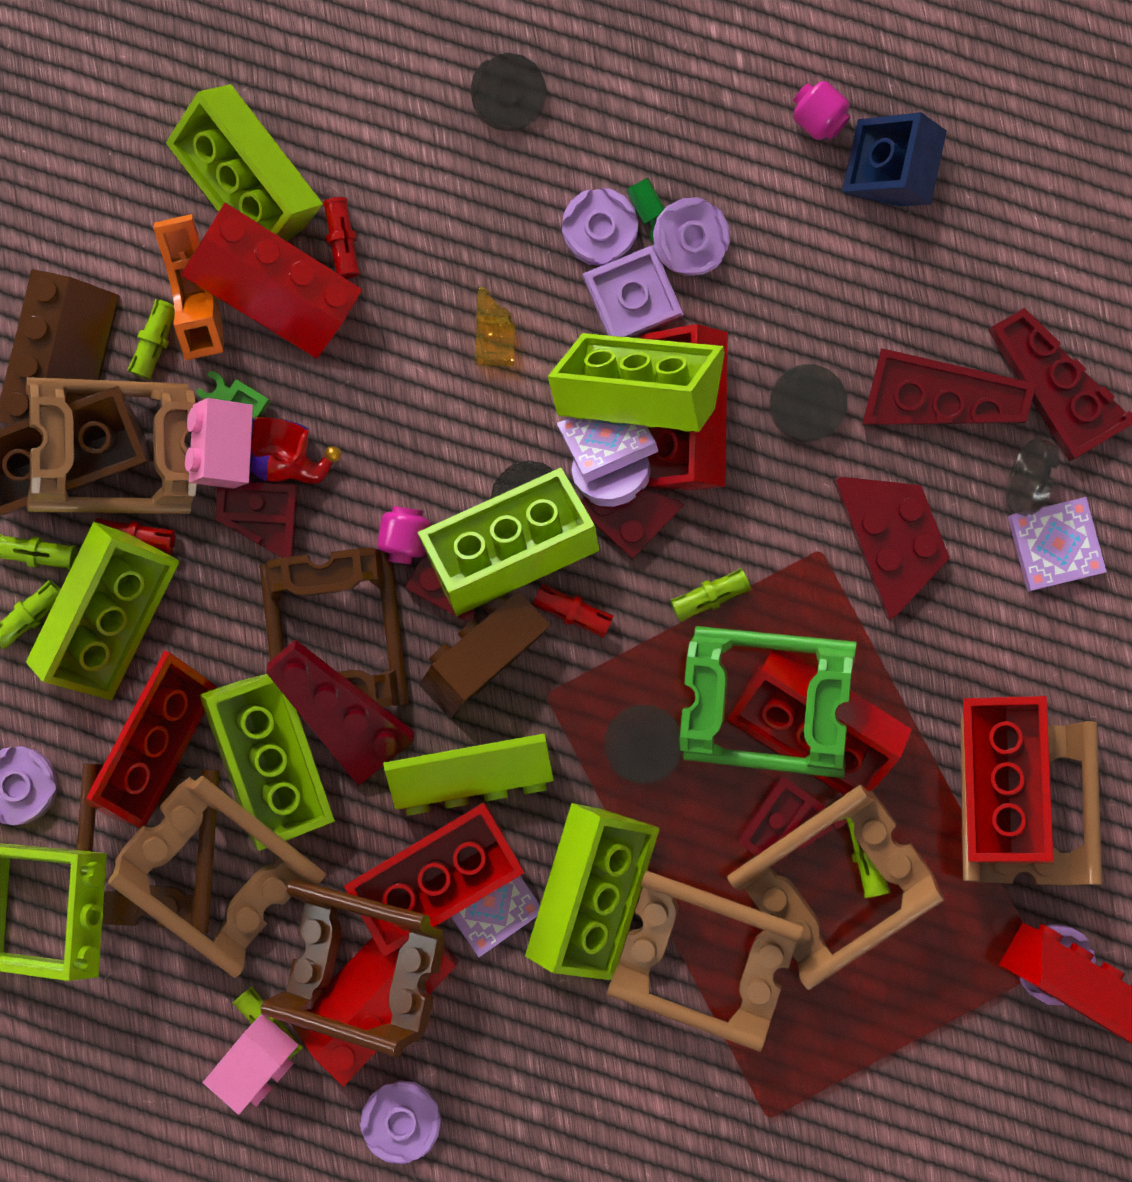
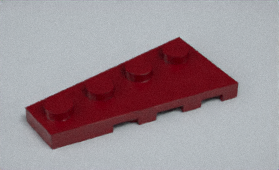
M1025 308L995 324L988 330L1018 380L1036 383L1032 402L1069 462L1132 425V413L1130 411L1125 412L1113 400L1115 396L1104 385L1100 387L1085 372L1086 368L1076 358L1072 360L1059 347L1060 342Z
M881 348L862 425L1026 423L1036 383Z
M296 639L267 663V675L358 786L383 767L384 762H389L414 741V731Z

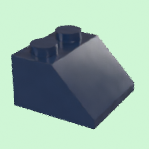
M922 112L858 119L842 192L846 195L899 207L930 205L947 130Z

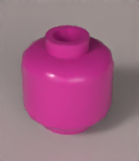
M821 81L815 86L807 83L793 99V102L797 104L793 113L794 121L816 140H822L825 137L830 140L833 139L851 118L848 114L850 108L848 99L826 81Z
M393 506L392 512H386L382 515L377 546L382 552L389 553L388 561L411 565L412 557L420 558L426 554L418 535L419 531L431 526V522L423 517L424 511Z

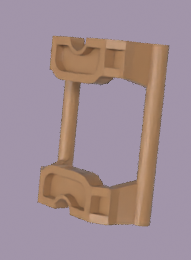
M26 377V393L29 395L30 428L36 429L42 435L41 446L30 451L28 512L190 514L191 503L196 496L197 484L189 483V471L185 468V456L188 449L185 446L184 440L185 436L191 433L187 428V418L189 411L195 404L194 391L189 390L188 384ZM119 386L125 397H148L161 400V408L154 416L153 442L154 466L156 472L162 478V488L151 498L68 497L65 481L66 474L72 467L74 460V431L72 410L65 403V396L94 395Z
M961 718L963 881L980 884H1013L1016 875L1024 873L1031 878L1033 885H1102L1097 722L1085 721L1066 726L1048 725L1050 763L1055 759L1062 758L1082 761L1084 844L1070 853H1060L1059 850L1053 847L1054 864H1002L968 862L964 718Z
M200 776L196 781L189 777L179 784L161 804L160 809L164 814L162 822L155 827L143 825L123 847L115 860L114 873L109 878L108 884L233 978H236L244 969L245 949L267 925L263 917L265 909L272 904L284 906L292 897L287 893V886L290 880L296 879L318 885L322 882L326 873L204 776ZM208 806L224 813L280 857L274 864L263 866L256 871L229 902L225 911V919L214 935L215 939L213 941L150 894L149 878L147 876L153 868L168 863L192 837L202 823V812Z
M861 784L727 876L734 889L746 890L760 911L774 914L779 918L803 926L793 957L798 962L800 980L807 990L812 989L945 900L939 891L937 880L928 865L911 843L901 845L893 839L892 830L896 827L895 820L871 790L866 791ZM850 818L855 824L854 836L858 844L880 874L887 881L898 884L904 893L902 906L899 911L832 955L820 935V922L816 914L788 878L777 875L770 866L834 822Z
M646 870L641 884L643 889L635 911L642 918L643 927L636 930L630 929L619 964L606 995L761 1052L782 988V983L775 978L774 972L779 968H789L803 926ZM676 899L764 930L757 935L753 942L740 981L739 992L743 1001L740 1009L729 1022L649 994V974L651 968L662 959L678 914Z

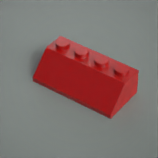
M224 203L181 273L182 277L315 359L319 357L340 328L363 290L227 203Z
M693 324L639 335L641 339L724 346L725 352L716 406L699 432L648 427L659 452L647 456L651 471L649 482L644 489L701 490L725 487L728 332L700 324Z
M771 649L726 720L781 755L801 758L808 757L811 747L808 746L804 737L807 690L810 681L817 674L818 669L790 651ZM850 690V701L843 702L836 710L838 720L842 724L847 725L844 755L846 762L844 778L814 775L843 795H846L860 784L866 791H873L900 760L912 731L910 727Z
M164 651L92 785L85 803L112 819L138 829L143 825L146 826L205 713L199 695L217 689L218 686L172 653Z
M1047 696L963 698L968 862L1054 864Z
M485 801L344 885V888L351 895L428 915L430 917V925L435 927L525 872L505 833ZM360 914L384 957L402 947L408 941L410 932L389 922Z
M1022 923L999 965L1132 1044V983L1128 985L1122 981L1125 973L1104 961L1100 967L1092 963L1091 960L1094 954L1073 942L1069 948L1060 943L1063 935L1042 923L1038 929Z
M372 937L330 981L328 986L323 989L313 1008L306 1011L364 1030L391 1024L393 1014L389 1006V995L401 947L384 957ZM445 947L439 973L431 974L426 981V989L429 995L459 962ZM291 1024L313 1058L343 1087L377 1052Z

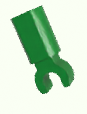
M645 178L629 187L626 193L643 224L649 225L651 229L649 234L650 242L654 245L653 231L655 224L665 207L649 178Z

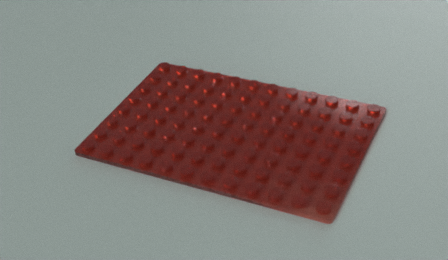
M814 552L751 585V591L721 603L719 609L713 611L710 608L608 660L551 690L547 696L548 702L604 809L660 828L647 871L759 910V908L746 890L734 889L727 876L756 857V855L736 841L779 778L784 776L826 807L844 795L814 775L684 760V751L680 750L682 709L691 707L695 701L693 689L684 685L690 641L694 637L695 627L702 626L857 642V649L852 668L851 691L912 729L900 760L872 792L896 822V827L892 830L893 839L898 844L907 845L911 843L936 878L939 891L945 900L810 990H807L801 982L798 962L793 956L789 968H779L774 972L775 978L782 983V988L761 1052L726 1040L760 1107L768 1117H774L1021 984L1020 978L1017 975L1003 968L999 963L1023 922L1002 884H980L963 881L962 809L826 557L821 552ZM733 646L722 654L721 663L724 665L728 677L723 726L715 735L714 744L724 749L781 755L726 720L771 649ZM790 651L818 669L819 662L815 654ZM847 822L843 827L825 834L810 845L794 851L788 857L770 866L777 875L788 878L816 914L820 922V935L832 955L899 911L902 906L904 893L898 884L887 881L890 893L870 898L864 897L865 893L858 863H853L851 856L855 854ZM676 899L678 914L671 937L713 1017L729 1022L740 1009L743 1001L739 992L740 981L753 942L757 935L764 930Z

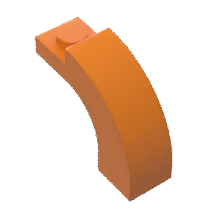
M193 214L154 222L153 229L173 294L175 309L174 328L185 361L224 352V333L218 298L181 276V273L201 242Z

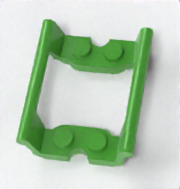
M696 626L694 637L689 643L684 684L691 687L695 693L694 704L691 707L682 709L680 750L684 751V760L844 778L847 725L842 724L838 720L836 710L843 702L850 701L852 668L856 657L857 642ZM733 646L812 653L816 655L819 662L818 672L808 686L804 723V737L808 746L811 747L808 757L801 758L731 750L714 744V737L722 728L725 716L728 677L727 671L721 663L723 653Z

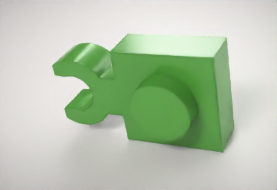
M209 371L207 375L213 381H216L217 387L215 391L206 393L200 388L196 391L203 400L213 398L253 405L252 418L262 417L271 404L268 398L237 379L228 388L225 379L214 371Z

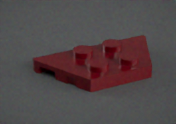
M838 477L833 481L885 616L887 620L892 619L901 612L950 557L921 485Z

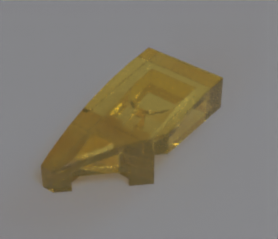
M478 286L475 365L514 366L516 327L512 322V315L505 307L502 308L489 296V291L485 287Z

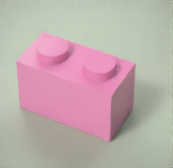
M206 398L193 405L187 418V428L191 432V447L187 450L185 456V468L189 471V483L232 489L249 483L253 405Z
M261 1014L241 1035L202 1083L239 1115L250 1102L257 1107L272 1089L267 1083L269 1079L272 1078L278 1082L294 1064L288 1057L298 1047V1044L267 1016Z

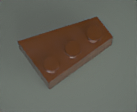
M519 590L509 599L505 595L496 599L486 609L490 614L481 623L473 619L458 633L461 638L459 642L452 648L447 643L444 644L429 658L432 665L419 685L449 719L459 712L463 704L476 693H480L487 683L535 643L550 627V624Z

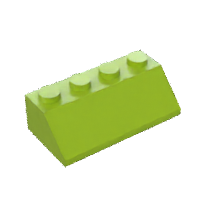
M231 84L198 91L166 141L167 146L218 212L222 205L227 203L285 241L290 240L305 229L323 205Z
M582 333L548 375L557 415L575 417L576 419L644 425L650 428L661 427L679 429L684 432H699L716 406L725 354L724 346Z
M558 468L418 532L438 581L456 617L599 551L595 525L562 468Z
M93 521L26 660L28 666L44 683L112 701L179 561L126 532Z
M267 674L240 680L199 695L239 805L285 841L335 822L297 710ZM248 833L252 845L258 851L267 848Z
M545 733L383 763L395 810L405 808L406 816L430 812L429 804L444 801L446 809L468 805L469 796L480 794L484 795L485 801L507 798V790L523 787L524 794L546 791V782L554 781Z
M571 803L525 957L554 974L612 980L619 964L641 892L642 880L648 869L660 828L604 809Z

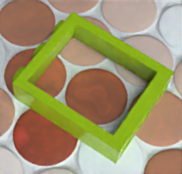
M0 843V972L64 981L99 977L107 853ZM10 858L71 864L64 960L3 952Z

